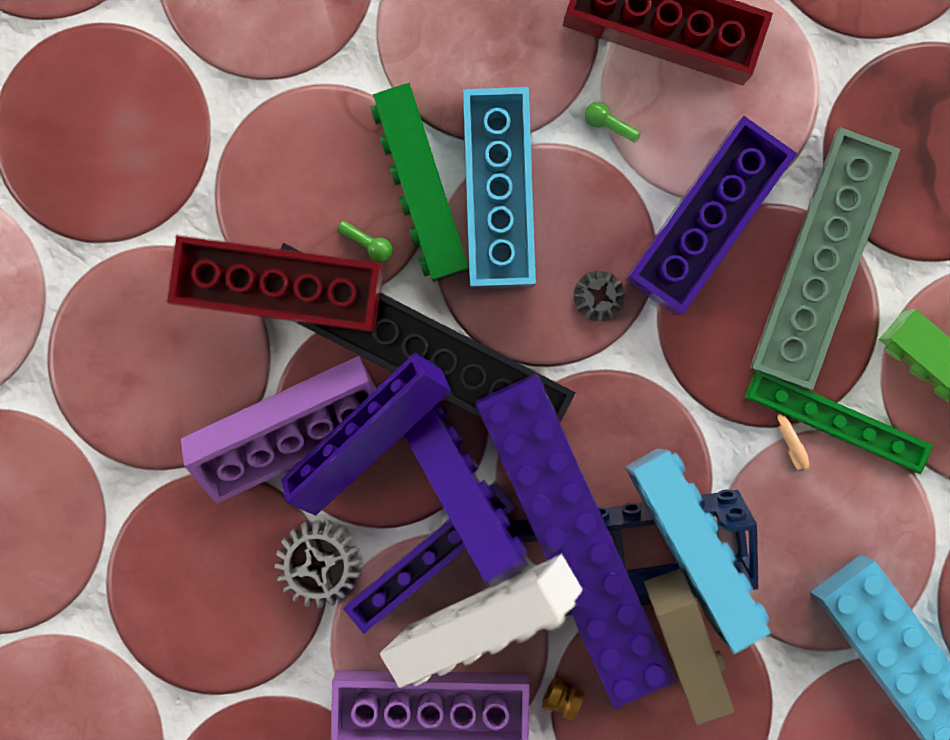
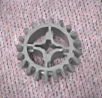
M320 520L313 522V530H311L307 522L302 523V534L293 528L289 532L292 540L284 538L281 541L282 546L286 549H279L276 552V556L284 560L274 565L275 569L284 570V573L277 577V581H288L283 591L285 593H288L291 589L296 591L292 598L293 601L297 602L301 596L306 597L304 600L305 607H309L313 599H316L317 607L322 608L325 598L331 606L335 605L336 595L341 599H345L348 595L345 588L353 590L356 586V583L351 578H359L361 575V571L352 568L362 564L361 558L352 557V555L360 551L359 546L351 548L348 546L354 539L353 535H348L343 539L340 535L344 532L345 528L340 526L334 533L331 531L333 527V522L331 521L326 523L324 530L321 529ZM315 539L328 541L339 551H325ZM305 542L307 546L305 550L307 560L300 566L295 567V552L298 546ZM316 558L318 561L324 560L325 565L322 569L319 566L313 567L312 562ZM343 560L344 571L342 578L332 585L330 581L332 577L330 567ZM310 576L314 578L318 586H322V588L308 585L301 577Z

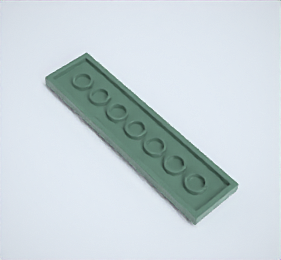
M841 127L836 130L752 359L750 369L766 373L802 388L813 390L898 158L899 148Z

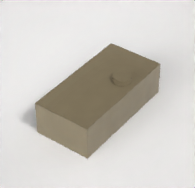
M678 569L644 581L696 724L699 725L734 713L735 711L721 673L727 670L720 651H713L697 602L682 570Z

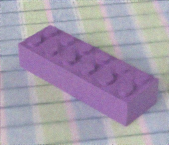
M357 356L181 438L184 467L216 504L294 468L378 387L361 357Z
M337 670L332 680L331 740H528V673L448 672L439 676L436 672L418 686L410 683L401 688L397 685L390 671Z

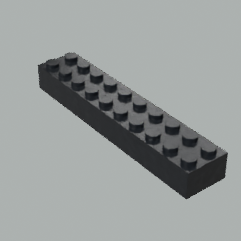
M285 243L280 248L282 250L301 252ZM381 292L375 333L295 322L393 373L414 353L420 355L442 370L451 389V392L444 399L481 418L476 400L533 374L539 376L560 423L576 393Z

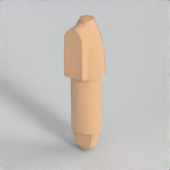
M779 414L777 416L780 424L778 428L789 447L787 453L796 470L809 468V459L803 444H801L790 421L785 415Z

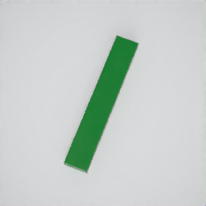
M755 370L743 397L917 474H922L934 446L805 388Z

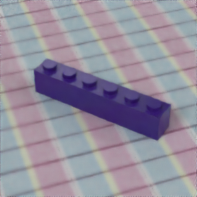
M416 353L408 358L281 479L286 502L314 516L321 512L451 392L442 370Z
M439 402L418 423L409 429L404 436L485 583L495 587L528 566L523 557L528 553L517 536L515 538L511 537L507 530V527L511 525L509 519L501 508L495 509L490 500L495 497L491 488L485 480L479 481L475 474V471L479 469L470 453L464 455L459 446L463 443V440L454 426L448 427L444 420L448 417V414Z
M494 480L489 487L495 497L490 500L496 510L501 508L507 515L515 508V503ZM450 518L343 608L363 634L466 549Z

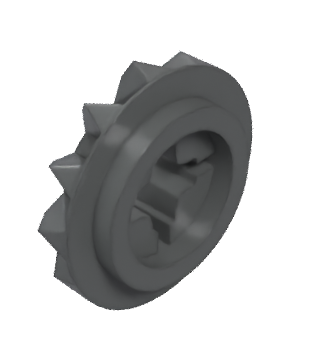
M600 270L590 272L584 275L575 287V306L581 315L589 320L598 322L609 320L617 315L623 307L625 293L622 282L612 273ZM606 284L604 295L612 302L601 301L593 308L595 297L587 289L598 291Z

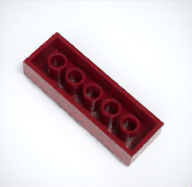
M570 0L562 26L743 86L754 73L773 13L736 0Z
M176 235L167 303L375 333L384 267L381 263Z

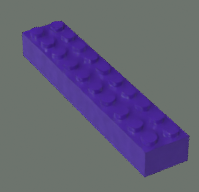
M533 374L476 400L478 410L547 561L562 554L582 588V591L574 600L575 606L570 609V612L614 709L675 683V678L539 376Z

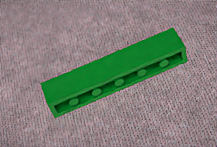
M410 82L373 94L375 105H371L370 109L375 124L382 123L385 135L380 136L385 155L392 154L395 163L394 166L389 167L395 186L401 184L405 196L399 197L404 215L411 214L414 222V227H410L409 231L414 246L421 245L424 257L419 258L424 277L430 275L432 281L436 282L469 271Z

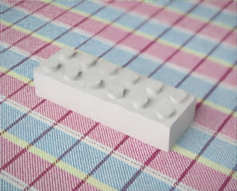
M561 554L515 575L495 587L491 586L409 624L379 654L399 688L410 683L418 686L436 672L439 676L448 673L457 663L463 661L465 665L477 660L483 652L489 650L491 654L496 653L514 639L522 642L534 635L537 629L545 627L546 630H551L564 621L563 615L575 606L574 600L580 594L582 588Z

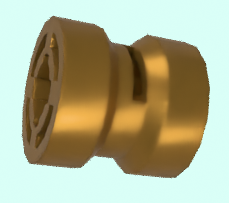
M553 678L544 694L542 708L550 712H560L563 718L573 721L583 702L584 691L576 687L568 688L564 685L563 681Z

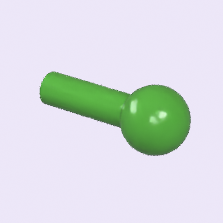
M602 102L591 103L585 111V119L592 127L599 128L605 126L633 143H636L641 135V132L610 115L608 106Z
M346 221L340 223L337 231L367 249L369 257L374 262L385 263L392 257L393 247L387 239H373Z

